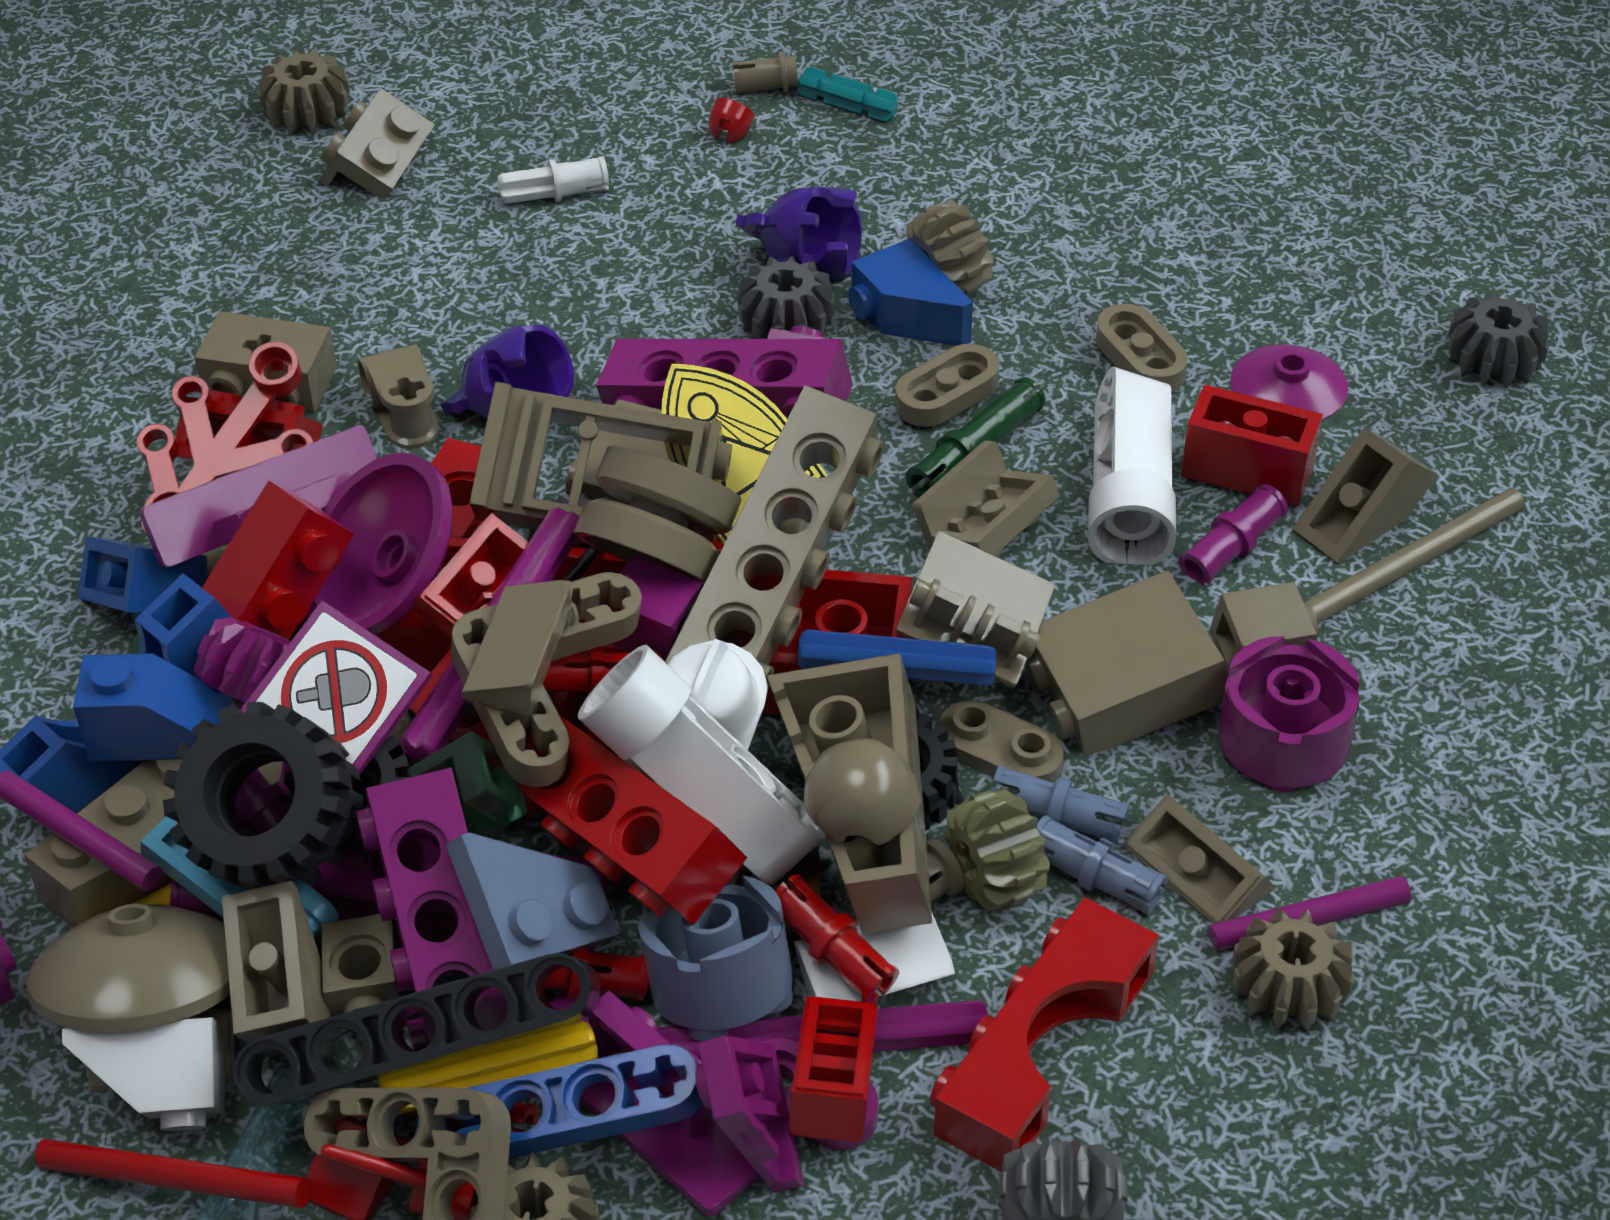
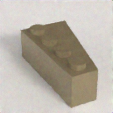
M901 654L767 675L804 780L824 750L836 744L858 738L876 739L886 744L905 760L919 780L921 803L912 822L889 842L877 845L871 840L858 835L847 836L843 844L827 834L826 839L862 934L931 924L932 912L916 707Z
M232 697L234 706L240 710L245 703ZM182 759L145 760L77 814L141 854L140 841L166 817L164 816L163 800L174 798L175 790L164 785L167 769L178 771ZM283 762L269 763L258 769L267 781L273 785L280 782ZM237 823L243 836H256L248 824L241 827ZM51 833L24 855L40 903L72 928L96 915L122 905L132 904L167 886L172 881V878L163 872L159 884L153 890L145 892L55 833Z

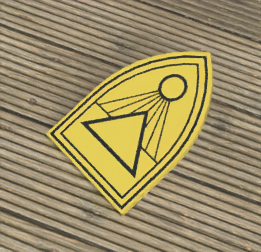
M671 364L665 382L661 414L712 422V420L722 421V442L732 444L726 482L715 480L741 497V504L730 529L731 532L787 418L764 394L738 378L711 368ZM664 442L668 460L687 467L690 446ZM820 464L811 466L805 472L816 478L828 476ZM730 532L716 534L721 543L725 544Z

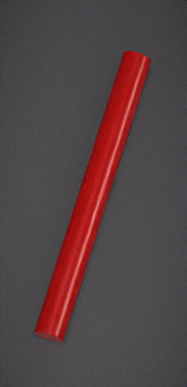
M52 1139L41 1140L35 1150L36 1166L47 1170L302 1209L307 1205L311 1194L310 1181L304 1177Z

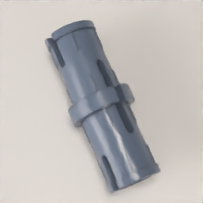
M1004 765L998 766L993 781H996L998 785L1019 790L1018 794H1012L1020 796L1026 802L1030 816H1035L1040 820L1043 816L1047 815L1069 829L1098 838L1103 837L1118 845L1123 830L1122 826L1096 817L1103 815L1125 822L1130 805L1129 802H1119L1072 788L1071 780L1061 777L1054 783L1008 769ZM991 787L990 790H991L992 792H994V791H998V790H1000V789Z
M1047 815L1043 816L1038 822L1037 828L1040 836L1047 840L1043 847L1050 865L1077 878L1078 886L1091 893L1097 888L1126 902L1147 916L1151 914L1165 892L1160 887H1166L1169 879L1168 875L1159 873L1117 852L1116 844L1103 837L1100 838L1099 842H1096L1054 821Z

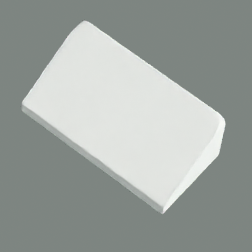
M933 914L931 924L862 934L859 924L856 927L858 929L857 932L891 965H895L899 969L900 974L897 980L884 995L955 974L952 959ZM803 939L793 941L808 996L863 1001L861 996L828 963L819 965L808 955L809 945ZM876 988L875 992H876L879 996H882V994H881V993L878 991V989Z

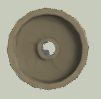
M607 446L595 477L605 492L626 504L607 499L585 501L573 531L574 535L585 543L626 562H629L632 556L636 555L703 581L705 584L719 556V552L713 543L691 530L717 535L730 532L741 504V497L718 482L675 462L630 448Z

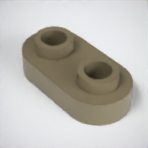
M1116 304L1107 307L1099 314L1096 344L1117 368L1169 384L1171 392L1176 391L1183 385L1186 378L1187 353L1149 311L1133 304Z
M961 344L932 358L906 373L898 380L895 398L897 414L905 422L921 427L935 426L949 420L994 393L999 381L998 357L993 351L984 346Z
M978 701L956 703L946 709L941 715L939 724L941 723L948 730V740H954L957 762L993 778L999 765H1004L1008 769L1050 782H1055L1062 772L1064 751L1059 739L1051 732ZM973 724L977 725V727H969L966 725ZM1025 750H1033L1036 753H1028Z

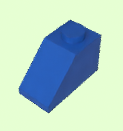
M911 239L852 261V287L848 290V299L854 314L859 319L864 320L867 318L881 334L955 346L971 343L973 302Z
M86 536L77 598L125 612L142 613L182 573L202 588L209 577V572L206 568L207 556L199 555L176 565L163 568L159 565L151 545Z
M154 654L83 655L73 709L89 761L180 759L173 754L181 741L192 746L199 738L192 728L203 719L214 725L220 723L218 710L231 705L234 706L231 696L224 695L223 692L207 686L205 682Z

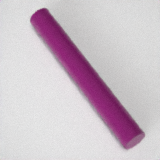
M6 770L0 773V798L141 890L149 892L159 884L163 874L160 866L13 772Z
M1398 876L1278 908L1290 919H1299L1309 909L1313 924L1320 926L1409 903L1411 891L1405 877ZM1278 908L1208 925L1207 935L1215 951L1220 952L1234 948L1239 943L1240 937L1246 936V930L1251 925L1253 918L1270 922L1271 916L1275 914Z

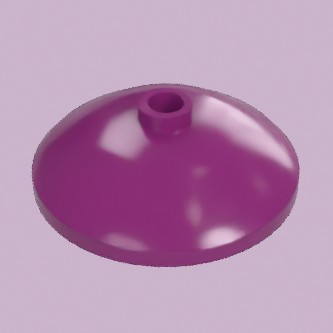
M409 453L389 454L368 463L341 486L323 512L353 532L354 536L344 550L340 563L331 571L310 605L309 616L319 603L324 601L375 635L396 624L411 612L418 597L438 575L445 560L452 533L453 516L450 491L442 473L434 465L419 456Z

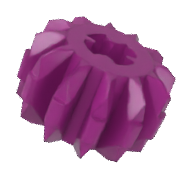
M233 617L217 619L214 621L208 635L204 634L196 652L199 656L193 671L207 686L246 703L291 641L265 628L257 627Z

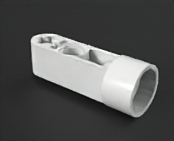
M1111 367L1101 383L1095 403L1093 488L1089 495L1088 542L1094 554L1104 562L1126 564L1125 540H1130L1127 564L1154 565L1165 559L1171 553L1176 543V497L1172 488L1171 386L1117 367ZM1134 540H1137V549Z
M647 645L638 647L615 665L597 684L581 706L578 719L621 759L627 760L631 758L659 786L719 828L748 857L743 864L759 879L767 884L774 885L826 838V834L810 819L804 809V803L690 696L691 686L650 647Z

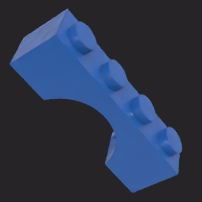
M182 573L135 619L140 642L139 654H154L198 678L193 668L199 656L196 652L204 634L208 635L215 620L231 616L212 595ZM35 715L0 749V773L6 770L13 772L75 813L80 812L143 762V760L89 761L77 720L58 721Z

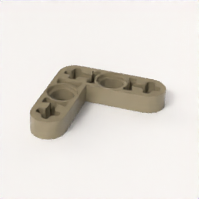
M612 572L600 573L572 581L571 611L551 661L613 643L630 636L638 626L642 600L640 589L636 583L622 574ZM600 602H608L613 609L621 608V611L612 612L607 605H598ZM498 604L471 611L461 616L454 624L451 639V658L463 685L466 683L481 646L479 643L471 644V642L480 639L483 641ZM586 619L585 623H579V620ZM543 684L530 717L472 701L506 771L512 779L522 785L532 787L548 786L560 779L566 770L568 762L569 737ZM531 726L530 736L536 748L540 752L548 751V756L538 758L533 750H525L526 736L524 729Z
M334 1088L323 1091L314 1098L308 1107L304 1119V1136L309 1147L318 1155H321L320 1150L323 1145L332 1144L392 1162H428L423 1220H454L451 1212L453 1195L461 1185L470 1182L475 1187L478 1194L477 1209L471 1220L504 1219L511 1121L510 1113L505 1103L496 1095L468 1088ZM412 1104L419 1114L418 1131L409 1143L401 1146L397 1143L394 1136L393 1126L395 1118L401 1109ZM347 1115L366 1119L367 1132L343 1130L335 1134L336 1120L345 1119ZM475 1115L480 1116L481 1124L479 1131L468 1132V1135L445 1130V1118L470 1120Z

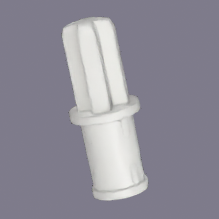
M603 156L557 164L554 159L548 160V167L502 173L498 176L500 198L507 204L554 197L557 203L561 202L562 197L609 191L608 171Z

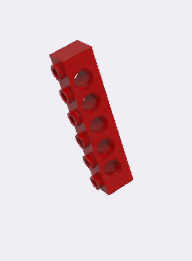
M451 649L432 670L431 674L433 676L409 707L415 714L418 713L452 661ZM477 711L471 714L467 712L444 750L449 754H452L456 748L461 751L463 755L457 763L477 777L486 787L489 788L496 778L504 785L498 791V794L530 819L537 810L544 813L546 817L539 825L568 849L573 851L580 841L588 846L590 849L583 858L613 883L617 884L624 874L632 879L634 884L629 888L628 892L658 917L662 918L669 909H672L694 925L748 858L713 823L559 715L569 737L566 770L560 779L548 786L532 787L522 785L512 779L506 771ZM531 726L524 729L526 736L525 750H533L538 758L548 756V751L540 752L536 748L530 736Z

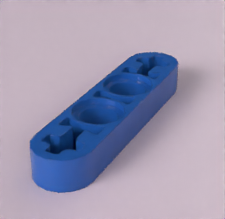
M674 1044L653 1046L468 1087V1089L496 1095L505 1103L509 1112L518 1101L525 1098H537L542 1101V1116L532 1129L525 1132L511 1131L509 1158L527 1155L531 1151L536 1153L679 1122L691 1117L703 1104L695 1078V1070L698 1063L686 1049ZM676 1069L684 1080L675 1083L674 1095L664 1098L657 1087L665 1083L666 1071ZM632 1076L642 1088L634 1090L639 1100L637 1106H634L635 1097L628 1082V1078ZM597 1082L613 1084L616 1090L615 1099L605 1113L592 1117H587L580 1113V1098L590 1085ZM419 1115L416 1118L415 1134L419 1127ZM475 1115L470 1120H462L469 1127L461 1128L456 1133L468 1135V1132L479 1131V1125L481 1124L480 1116ZM445 1118V1130L447 1131L451 1128V1119Z

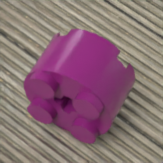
M1285 636L1263 638L1241 649L1232 659L1221 707L1217 734L1218 741L1223 753L1235 768L1246 776L1265 784L1266 787L1273 791L1291 792L1297 788L1316 785L1329 779L1342 768L1350 752L1360 702L1358 675L1352 664L1341 653L1319 641L1307 639L1306 646L1284 644Z

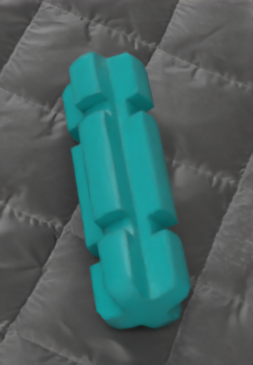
M807 67L803 74L800 75L798 93L802 97L815 101L822 97L825 104L860 115L866 111L869 112L868 117L882 122H889L898 110V95L895 92L879 87L874 92L872 91L873 86L837 74H832L831 78H829L827 71L815 67Z

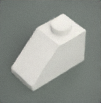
M212 1017L183 1019L163 1026L125 1032H88L70 1028L62 1029V1044L138 1113L150 1119H160V1129L162 1131L202 1129L206 1127V1115L225 1114L224 1027Z

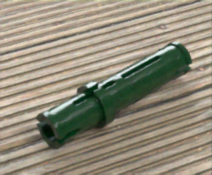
M1027 377L1017 379L998 399L966 423L959 431L950 430L938 439L936 450L906 472L905 479L909 489L923 478L928 477L929 482L915 492L914 495L917 498L923 495L983 441H995L998 444L1034 413L1043 409L1046 398L1042 389L1029 400L1023 398L1024 395L1038 384Z

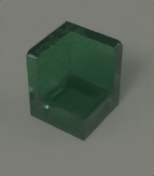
M473 731L407 769V775L410 778L452 767L468 833L487 837L527 814L520 783L512 779L508 774L493 743Z

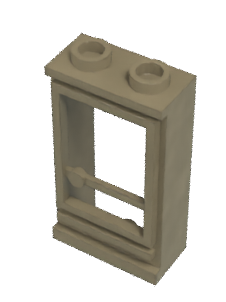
M495 382L471 493L470 506L476 520L485 521L493 513L508 526L537 530L547 513L553 508L560 507L566 512L573 511L580 516L583 507L578 505L591 442L597 437L598 430L690 446L687 468L714 481L726 482L732 444L722 442V421L712 420V422L512 388L511 384ZM550 422L579 427V435L582 438L568 504L535 499ZM691 530L710 542L715 541L716 534H706Z

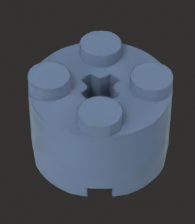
M742 876L744 886L725 885L694 925L672 909H669L662 918L650 911V916L645 923L640 919L638 929L654 1006L665 1019L687 1028L689 1037L694 1040L703 1042L725 1036L730 1028L754 1022L767 1014L781 1012L792 1003L793 971L781 901L774 889L756 878Z

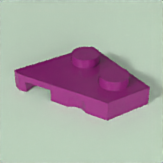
M727 1035L699 1042L698 1046L702 1063L696 1066V1085L703 1104L707 1109H712L713 1118L773 1193L805 1186L795 1138L789 1131L790 1115L775 1046Z

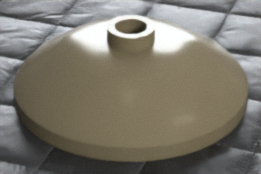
M127 904L96 915L54 940L36 959L29 969L26 980L29 1002L35 1012L45 1020L62 1027L88 1032L142 1030L174 1023L199 1014L220 1003L230 995L224 923L199 912L156 904Z

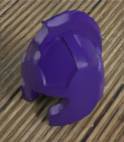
M836 187L793 189L777 199L764 214L737 215L736 226L752 237L760 239L765 250L773 259L778 262H787L791 256H794L798 264L815 261L817 271L828 273L829 281H837L852 274V261L859 259L862 241L861 213L855 205L857 197L855 190Z
M513 326L498 333L468 356L462 373V389L441 403L440 406L445 415L449 413L458 414L466 409H470L487 420L495 382L511 384L512 388L568 397L574 387V368L571 357L561 338L546 326Z

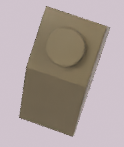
M1364 427L1292 529L1334 561L1341 563L1406 520L1438 474L1394 442Z
M286 881L222 896L234 1035L247 1044L263 1036L329 1018L330 1010L323 995L322 961L296 885L292 881ZM276 1050L269 1054L268 1057L280 1055L283 1053Z

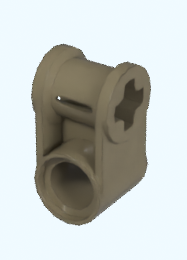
M417 344L358 358V370L365 395L371 393L372 404H370V407L375 409L389 441L400 448L415 449L426 446L436 439L439 433V424L430 405L435 396L434 387L426 371L425 363Z

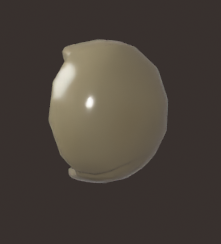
M858 738L836 744L824 750L805 779L804 809L816 826H819L824 833L842 844L845 843L846 837L850 835L863 836L877 845L889 842L911 824L921 803L919 780L908 764L894 750L876 739Z

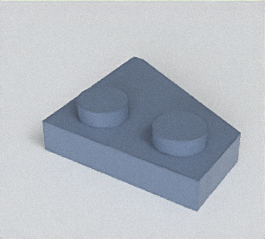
M473 833L462 834L446 844L493 970L547 954H569L602 944L620 934L593 867Z

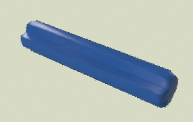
M819 630L802 631L797 653L799 667L803 669L900 653L908 679L983 686L993 684L997 661L996 649L992 646Z

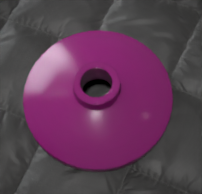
M1278 344L1255 349L1244 355L1235 364L1230 378L1233 392L1323 413L1322 420L1329 418L1339 411L1348 395L1347 378L1342 369L1332 359L1318 351L1297 345Z

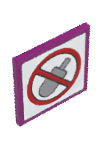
M321 601L240 710L246 713L248 702H264L273 709H276L278 704L293 709L323 728L331 737L339 741L350 754L345 759L357 767L360 775L433 675L324 601Z

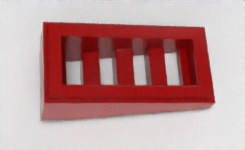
M806 996L791 1091L789 1131L793 1135L847 1142H859L862 1140L878 1004ZM817 1029L860 1035L859 1037L817 1033Z

